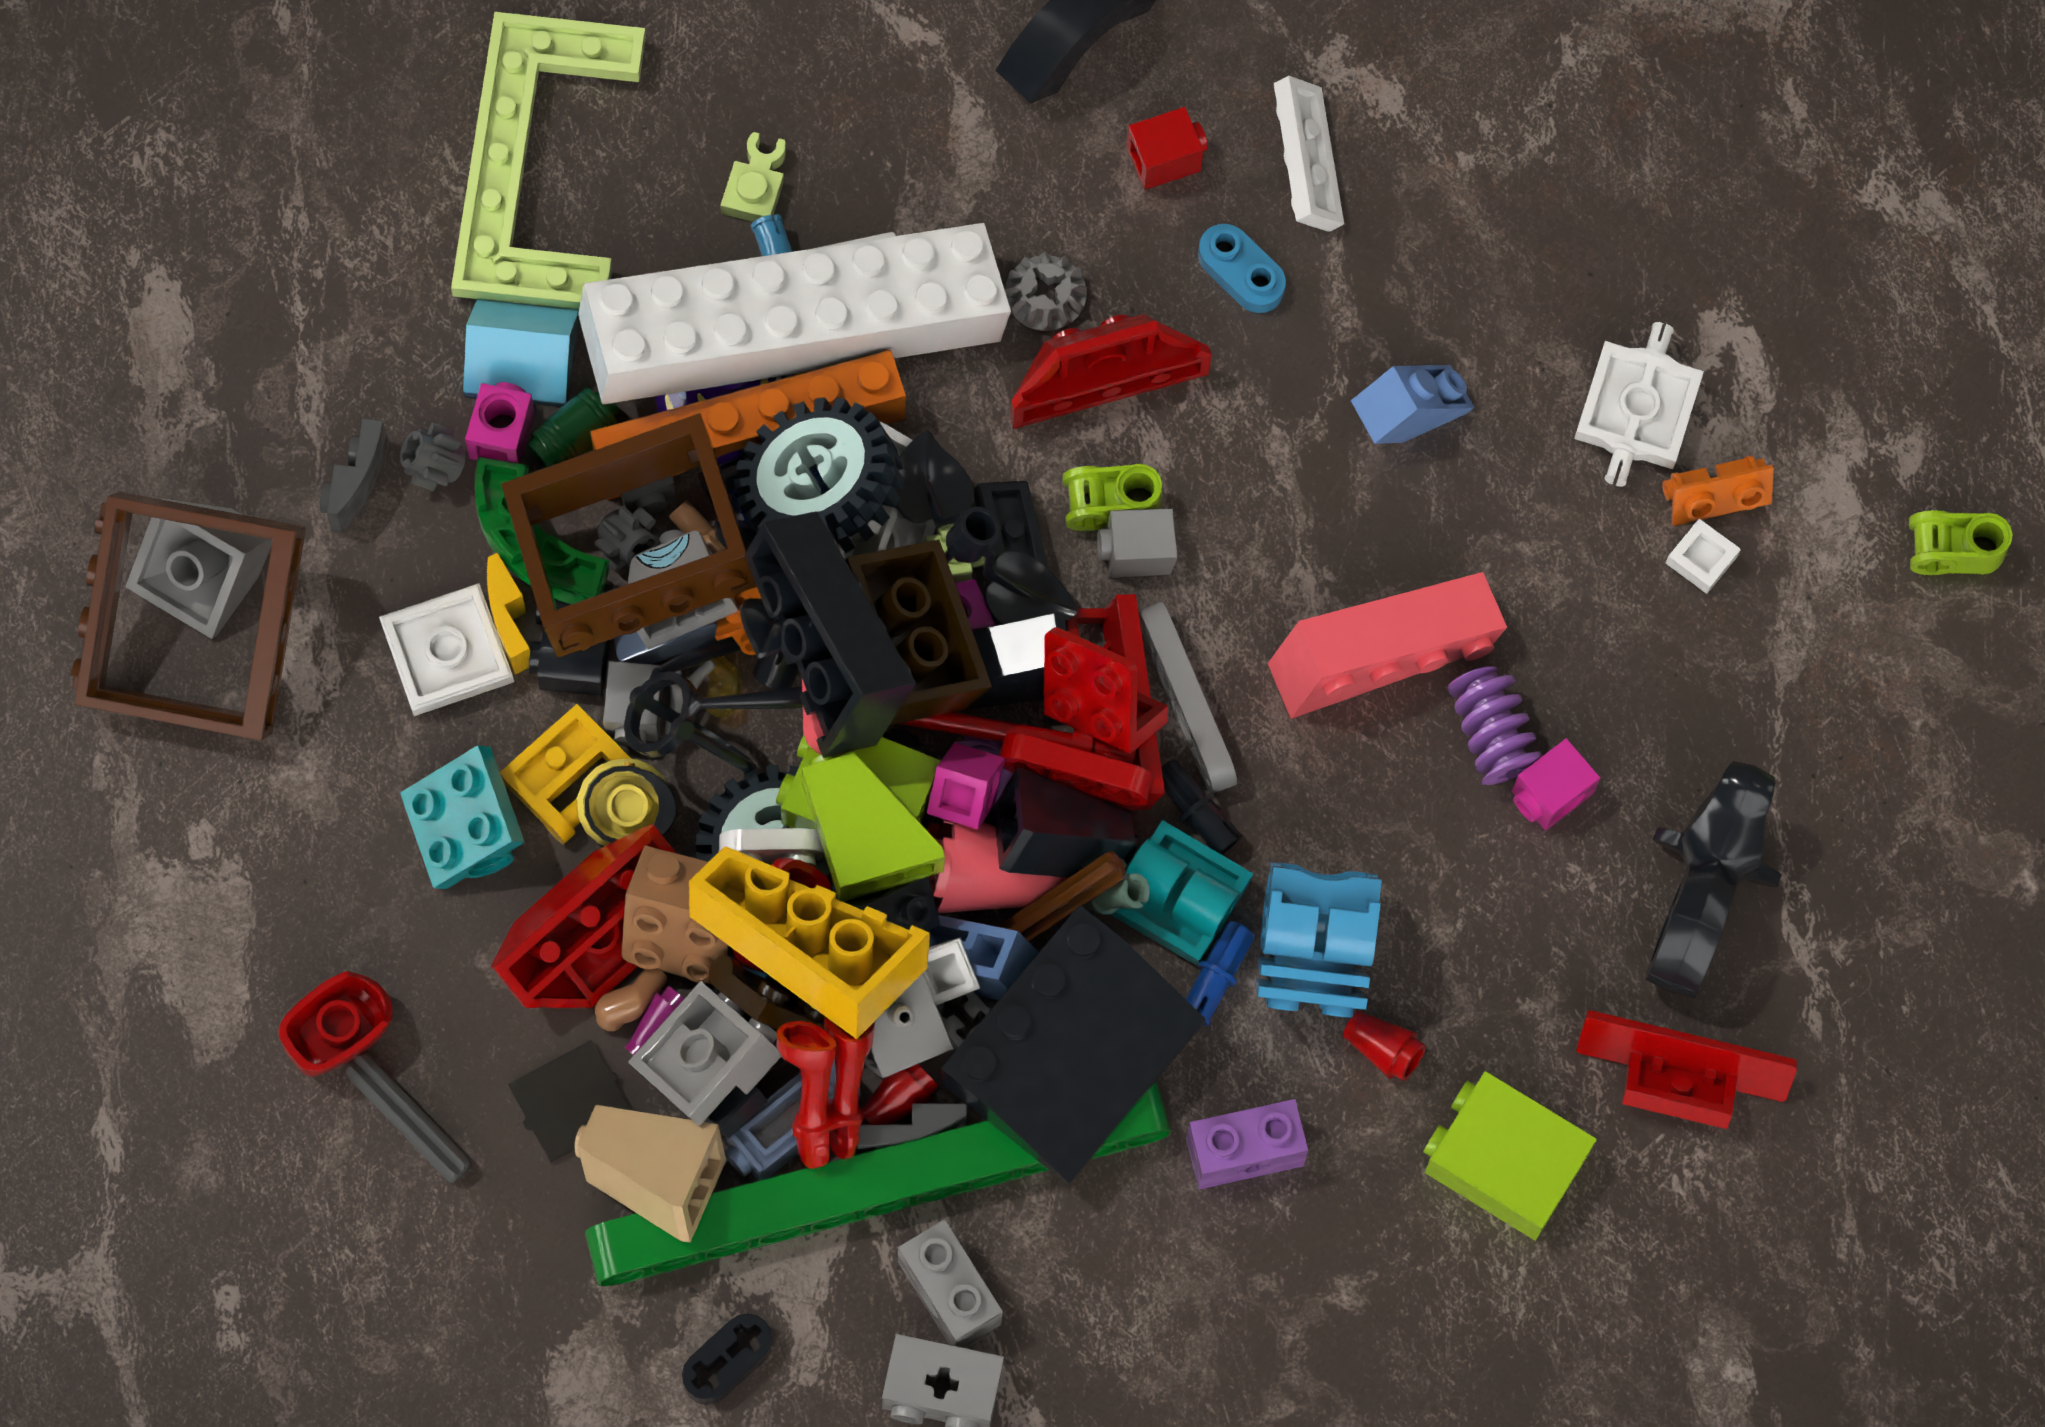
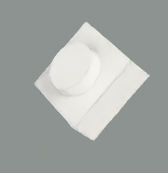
M1698 519L1670 553L1666 564L1708 594L1738 557L1741 549L1701 519Z

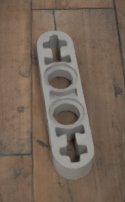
M1158 602L1139 609L1143 641L1206 788L1210 793L1214 794L1237 785L1236 772L1231 757L1164 603Z

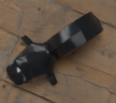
M1733 761L1723 773L1715 790L1702 801L1683 833L1659 827L1653 836V840L1656 843L1682 856L1686 863L1684 877L1668 912L1645 980L1668 991L1695 999L1725 927L1735 897L1737 884L1746 880L1770 887L1779 886L1781 873L1761 863L1767 836L1768 811L1775 788V777L1756 765Z

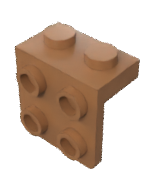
M644 845L625 897L622 957L624 960L643 969L652 970L659 968L663 972L686 977L694 982L699 983L701 981L711 984L709 980L710 967L718 957L724 955L730 957V946L689 917V880L708 863L707 861Z

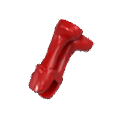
M827 1017L824 1018V1029L811 1022L793 1021L781 1025L777 1030V1050L780 1056L785 1061L798 1067L801 1072V1099L792 1129L793 1136L796 1137L800 1158L808 1168H819L827 1164L830 1155L829 1144L832 1151L840 1159H848L855 1155L860 1141L859 1133L863 1118L861 1109L858 1107V1093L865 1059L873 1045L875 1022L858 1039H855ZM835 1060L833 1098L828 1099L831 1069Z

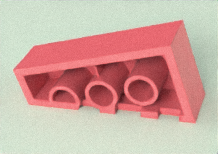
M1484 572L1300 620L1267 664L1289 717L1293 719L1405 678L1437 670L1445 664L1465 658L1466 661L1479 659L1494 650L1493 644L1506 630L1507 625Z

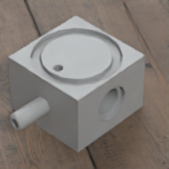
M923 973L875 1021L873 1045L865 1059V1065L881 1078L890 1076L953 1049Z

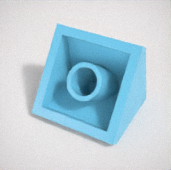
M477 299L466 324L464 396L477 398L481 383L496 386L499 382H507L523 388L526 393L532 394L533 404L564 406L568 399L579 323V310Z

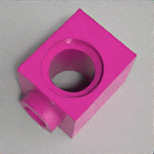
M499 382L496 386L481 383L465 437L469 459L478 460V457L521 464L535 415L532 394L526 393L523 388L512 383ZM500 415H507L514 419L505 428H495L489 425L493 418Z
M1566 738L1517 776L1512 789V793L1515 795L1513 800L1517 809L1528 821L1534 822L1536 820L1547 831L1594 794L1600 776Z
M954 742L937 765L927 814L978 829L995 805L1005 758Z

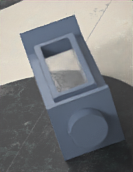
M835 1060L831 1069L828 1099L833 1098ZM801 1072L767 1099L768 1102L729 1139L726 1137V1144L729 1148L725 1151V1156L742 1177H746L751 1173L757 1181L768 1179L799 1154L796 1137L793 1136L792 1124L798 1112L801 1099ZM859 1087V1093H858V1106L861 1104V1088H860V1087Z

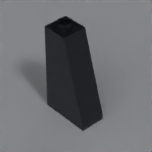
M1064 612L972 631L992 687L966 709L1044 700V636L1054 627L1067 631Z

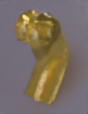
M725 656L713 659L712 661L715 663L716 668L707 675L710 680L707 696H703V698L741 694L743 679L738 669ZM736 709L705 710L710 715L724 718L728 717Z

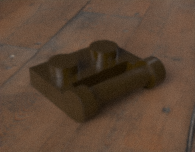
M725 955L718 957L712 963L709 970L711 984L756 1021L777 1030L781 1025L793 1021L811 1022L824 1029L825 1016L782 984H777L743 969L740 961Z

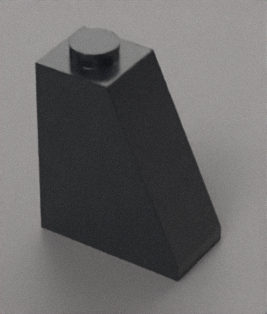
M1017 767L994 805L999 869L1008 873L1069 878L1106 852H1114L1128 864L1133 858L1138 845V836L1134 833L1131 810Z

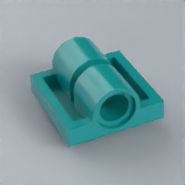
M477 745L400 792L433 888L448 889L465 878H478L498 872L514 861L512 850L525 843L494 754L489 746Z
M1162 820L1151 839L1148 838L1140 847L1126 871L1127 875L1137 873L1147 880L1150 889L1148 901L1146 903L1141 902L1143 905L1141 908H1119L1110 915L1197 966L1248 888L1254 874Z

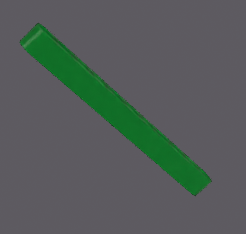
M1157 1081L1091 1159L1148 1145L1162 1140L1172 1133ZM984 1121L855 1155L848 1159L832 1161L823 1167L806 1168L712 1193L691 1243L679 1241L637 1213L596 1224L588 1228L584 1234L597 1284L601 1287H608L1050 1170L990 1122Z

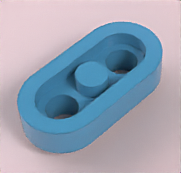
M1218 224L1204 232L1199 243L1198 259L1205 272L1244 309L1254 313H1265L1275 309L1283 299L1286 286L1285 275L1279 265L1240 228L1234 225ZM1220 242H1227L1234 249L1229 252H1222L1217 249L1216 245ZM1262 276L1269 281V284L1259 287L1251 280L1254 277Z

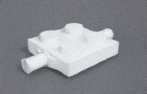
M1655 322L1652 324L1646 348H1627L1608 341L1604 343L1574 439L1605 448L1613 454L1607 475H1605V480L1609 484H1613L1617 469L1621 467L1616 486H1625L1633 460H1644L1673 469L1704 371L1679 364L1666 355L1671 335L1674 332V329L1668 324L1665 326L1660 342L1658 337L1663 323Z

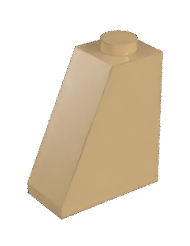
M595 1105L587 1125H582L579 1128L575 1139V1154L581 1159L584 1175L588 1183L679 1241L691 1243L726 1162L718 1124L703 1122L698 1126L689 1119Z

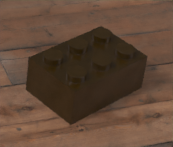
M940 539L849 556L845 559L852 573L859 579L862 590L875 613L884 622L887 634L901 658L908 664L911 675L916 682L890 725L964 710L992 687Z

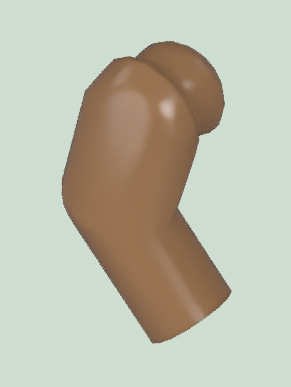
M659 968L652 970L644 969L632 984L604 994L595 1006L598 1026L606 1031H617L623 1027L624 1023L638 1019L648 1008L655 993L659 994L668 983L666 974Z

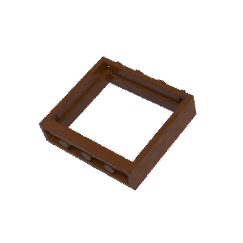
M701 413L501 484L543 628L558 658L579 650L584 651L590 646L621 635L635 633L643 627L668 618L683 616L696 608L724 598H732L738 593L757 587L745 557L748 549L712 440ZM701 465L728 549L557 609L533 525Z
M124 492L107 496L106 503H101L99 518L95 519V533L101 534L98 555L93 554L91 556L86 575L87 586L93 587L90 607L85 606L83 608L78 625L79 638H84L82 658L75 660L70 675L74 676L72 689L76 690L74 705L256 740H263L271 735L306 527ZM132 514L272 540L244 712L105 686Z

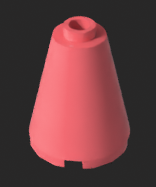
M940 818V824L929 823L927 831L942 846L945 855L944 872L928 877L938 914L1026 907L1068 879V877L1008 873L999 869L996 827L982 822L978 829H974Z

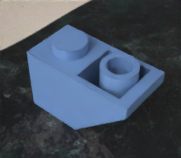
M1451 365L1393 366L1351 400L1374 444L1404 443L1463 416L1475 408L1466 393L1467 386L1465 381Z

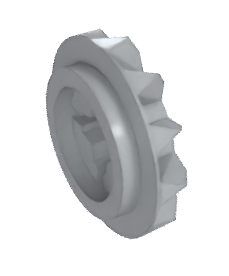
M1044 251L1039 256L1032 258L1024 256L1021 263L1014 270H1010L1005 293L1011 313L1020 323L1035 330L1053 331L1069 325L1080 315L1086 303L1087 287L1081 269L1073 266L1068 261L1066 255L1059 258L1050 256ZM1036 277L1043 280L1047 285L1060 283L1055 288L1056 304L1052 299L1049 300L1045 294L1038 297L1034 295L1037 292Z

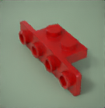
M1592 1010L1586 1013L1576 1051L1583 1055L1628 1065L1622 1104L1728 1129L1732 1117L1735 1091L1784 1102L1788 1097L1798 1061L1794 1058Z

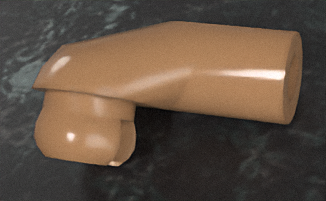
M689 500L682 503L669 516L671 521L685 534L691 531H699L713 554L726 550L714 533L715 529Z

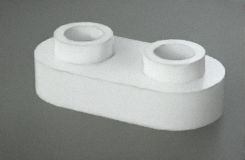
M735 829L722 832L719 835V851L727 846L764 863H772L777 858H793L816 867V861L826 858L816 829Z

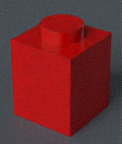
M1186 107L1128 125L1126 149L1144 190L1201 172L1203 152L1208 150L1207 139L1201 124L1198 121L1191 122Z

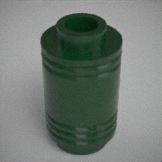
M585 387L582 392H579L577 396H574L551 415L547 421H544L542 425H539L537 429L530 433L532 439L526 443V447L543 469L586 454L593 449L590 431L618 424L615 417L620 413V409L616 403L602 405L599 391L594 393L590 388Z

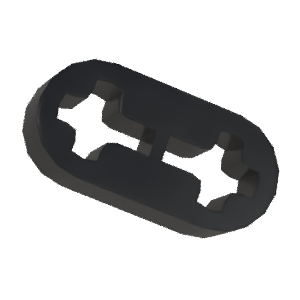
M749 1313L738 1315L725 1324L691 1355L684 1364L682 1371L684 1390L689 1398L696 1403L704 1405L715 1404L724 1399L767 1359L772 1348L771 1329L766 1321L758 1315ZM742 1329L749 1334L756 1329L760 1332L757 1337L759 1346L757 1351L753 1352L746 1347L734 1358L729 1355L738 1344L737 1331ZM723 1360L726 1365L716 1375L719 1386L712 1389L710 1386L704 1385L697 1389L694 1386L698 1381L695 1370L702 1366L705 1370L709 1371Z

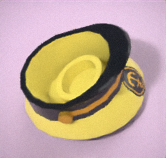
M627 758L610 760L601 764L583 780L577 796L578 818L585 832L598 844L606 846L649 824L655 825L662 836H664L671 829L675 821L677 803L672 789L655 767L638 759Z

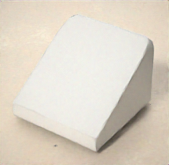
M961 938L929 947L928 968L923 974L936 1006L981 988Z

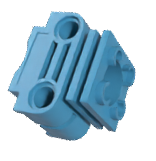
M1270 861L1262 916L1260 947L1263 954L1274 955V958L1259 957L1257 967L1260 975L1271 976L1272 980L1256 978L1255 983L1257 996L1265 998L1267 1007L1298 1011L1299 1002L1320 1004L1319 1008L1322 1009V1014L1338 1017H1353L1354 1008L1366 1010L1367 997L1362 990L1352 989V986L1369 988L1370 976L1365 969L1355 968V965L1372 967L1374 960L1382 879L1378 878L1377 874L1357 871L1319 874L1306 870L1297 864Z

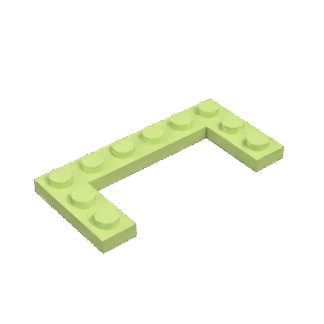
M494 12L451 285L453 297L579 310L584 283L611 279V258L514 248L512 244L539 71L639 82L646 40L645 28Z

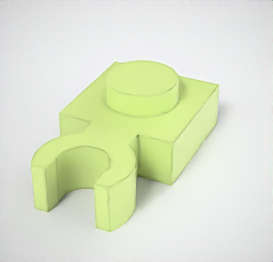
M753 132L749 136L747 156L750 163L734 161L720 205L721 214L751 222L766 215H772L773 218L784 184V173L773 170L779 168L785 160L786 147L784 139H778L776 149L772 153L763 154L758 151L760 144L759 133Z

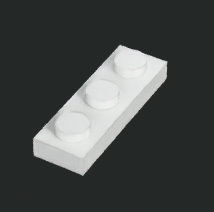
M1287 76L1275 82L1274 89L1277 101L1276 113L1281 125L1285 150L1284 161L1288 168L1292 193L1291 205L1297 222L1330 232L1344 225L1322 87Z

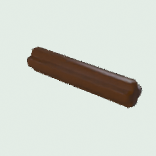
M1106 852L1001 923L999 927L1018 931L1030 943L1072 915L1079 905L1084 907L1124 880L1127 876L1125 870L1127 865L1124 859L1119 858L1114 852Z

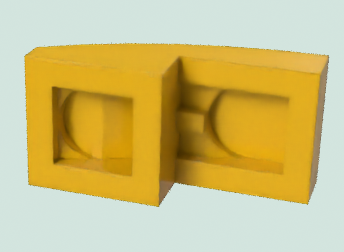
M495 553L488 557L487 587L494 626L506 659L514 675H517L529 668L530 648L513 620L524 615L526 610L522 593L498 553Z

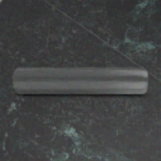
M363 1053L347 1066L345 1071L351 1082L448 1182L453 1183L468 1171L471 1166L469 1158L368 1054Z

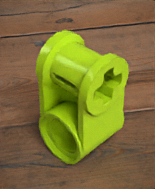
M1146 464L1111 467L1081 466L1069 469L1062 475V484L1068 488L1070 512L1065 517L1066 526L1069 529L1076 531L1103 529L1106 527L1110 511L1162 509V481L1160 475L1154 468ZM1144 488L1152 496L1145 501L1137 502L1129 499L1126 494L1132 489ZM1086 493L1089 494L1090 504L1085 503L1084 494Z
M1938 510L1915 513L1909 517V529L1914 532L1915 556L1910 559V569L1914 573L1921 575H1942L1947 573L1984 575L1992 573L2000 567L2011 545L2013 536L2011 526L2004 518L1993 513H1949ZM1976 537H1986L1994 542L1997 549L1992 551L1982 550L1977 547L1973 539Z

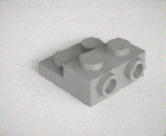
M700 981L628 1063L692 1121L700 1126L735 1086L747 1095L781 1056L773 1045L777 1039V1033L772 1028L753 1018L747 1022L742 1017L746 1013L722 992L716 995Z

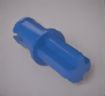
M1227 922L1206 962L1200 961L1197 965L1200 973L1190 989L1186 1000L1196 1010L1202 1001L1198 1010L1206 1018V1022L1202 1026L1208 1027L1211 1023V1018L1228 986L1235 987L1237 980L1234 975L1254 940V933L1241 923Z

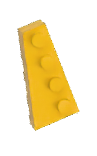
M727 846L721 849L689 880V917L855 1039H858L928 968L929 932L913 925L908 930L887 921V914L866 906L864 911L837 900L836 893L819 885H816L814 889L789 879L788 872Z

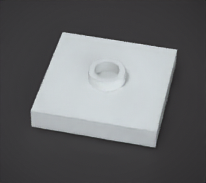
M479 583L379 617L414 716L514 683L512 672Z

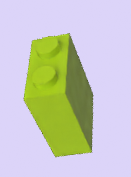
M804 734L797 750V756L803 758L795 776L786 774L778 791L776 803L782 805L781 824L791 828L816 829L802 785V767L810 765V760L820 754L816 753L808 745ZM881 737L876 746L843 754L846 755L854 752L921 824L928 808L936 768L941 760L884 737Z
M1485 1071L1476 1085L1467 1080L1451 1106V1109L1458 1112V1115L1450 1128L1446 1129L1439 1125L1423 1151V1153L1431 1157L1424 1173L1536 1241L1591 1152L1597 1139Z

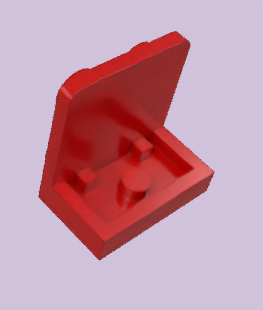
M1058 627L1052 628L1045 634L1044 715L1129 754L1168 723V705L1137 692V667L1133 661Z

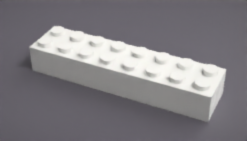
M979 223L584 283L578 316L603 405L805 373L887 350L892 351L894 358L1001 342L1011 310L985 224Z

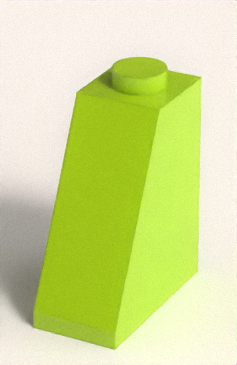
M854 752L823 758L821 754L811 759L810 765L802 767V785L840 901H848L944 872L945 855L942 846Z

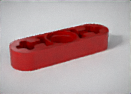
M1010 733L1005 735L999 756L1005 758L1003 769L1014 773L1017 767H1020L1087 794L1129 806H1144L1147 804L1154 780L1152 773L1137 765L1025 734Z

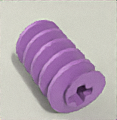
M1496 667L1474 669L1454 679L1448 685L1449 694L1454 698H1458L1454 706L1456 713L1461 717H1465L1461 724L1462 731L1467 736H1472L1468 742L1469 751L1473 755L1479 756L1475 761V768L1480 774L1486 775L1482 779L1481 785H1494L1514 779L1543 756L1539 751L1525 752L1524 748L1536 740V735L1533 732L1518 733L1517 729L1529 721V716L1526 713H1511L1510 710L1519 705L1523 699L1520 694H1504V690L1512 686L1516 680L1513 675L1498 676V668Z

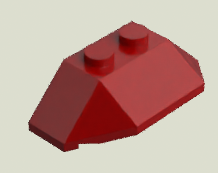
M1125 314L1116 315L1106 319L1098 327L1080 331L1078 328L1062 330L1056 333L1051 340L1044 342L1013 396L1010 408L1012 429L1209 375L1212 356L1209 346L1145 314L1129 317Z
M649 824L592 852L512 924L490 967L523 1007L592 1008L604 994L609 993L638 967L627 962L622 957L626 892L644 845L676 853L655 825Z

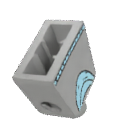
M679 530L667 531L660 536V545L635 555L631 560L628 584L712 555L713 553L699 531H691L686 534ZM734 597L724 598L696 608L683 616L671 617L643 627L637 633L649 650L737 612L738 605Z

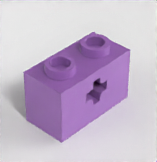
M1295 1099L1189 1122L1186 1135L1198 1189L1303 1167L1308 1154V1147Z

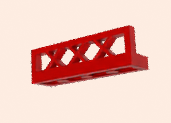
M1117 594L1105 608H1077L1078 613L1072 619L1065 621L1067 632L1079 637L1078 624L1102 623L1105 641L1103 648L1134 662L1137 667V692L1151 698L1136 594ZM1156 733L1136 749L1133 765L1148 770L1154 776L1147 804L1144 806H1129L1106 799L1103 800L1131 811L1149 810L1165 793Z

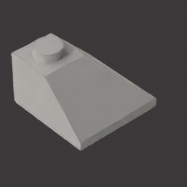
M163 498L161 499V500H167V501H172V502H177V503H182V504H188V505H193V506H198V507H204V508H209V509H214V510H219V511H225V512L240 514L239 512L235 511V510L232 509V508H225V507L204 505V504L184 502V501H177V500H170V499H163ZM151 517L125 587L213 639L219 634L258 579L272 545V540Z

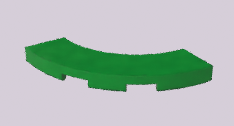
M478 457L474 489L477 517L482 532L492 550L498 553L506 567L531 586L501 485L504 482L530 474L529 465ZM539 523L533 525L555 599L572 605L604 592L609 575L608 559L595 557L576 550L560 541L557 537L548 535Z

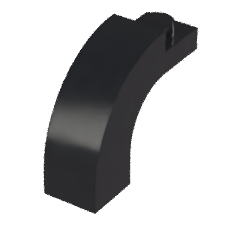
M1049 0L1018 35L995 71L1030 103L1056 94L1080 58L1102 35L1124 21L1149 12L1156 0Z

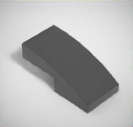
M912 1104V1125H861L860 1141L857 1145L858 1155L965 1127L967 1104Z

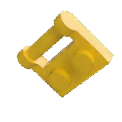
M576 704L502 769L500 774L503 783L544 824L552 836L564 845L576 834L574 828L581 823L578 818L577 798L560 813L552 806L551 802L600 758L603 757L608 762L610 760L627 759L630 757Z

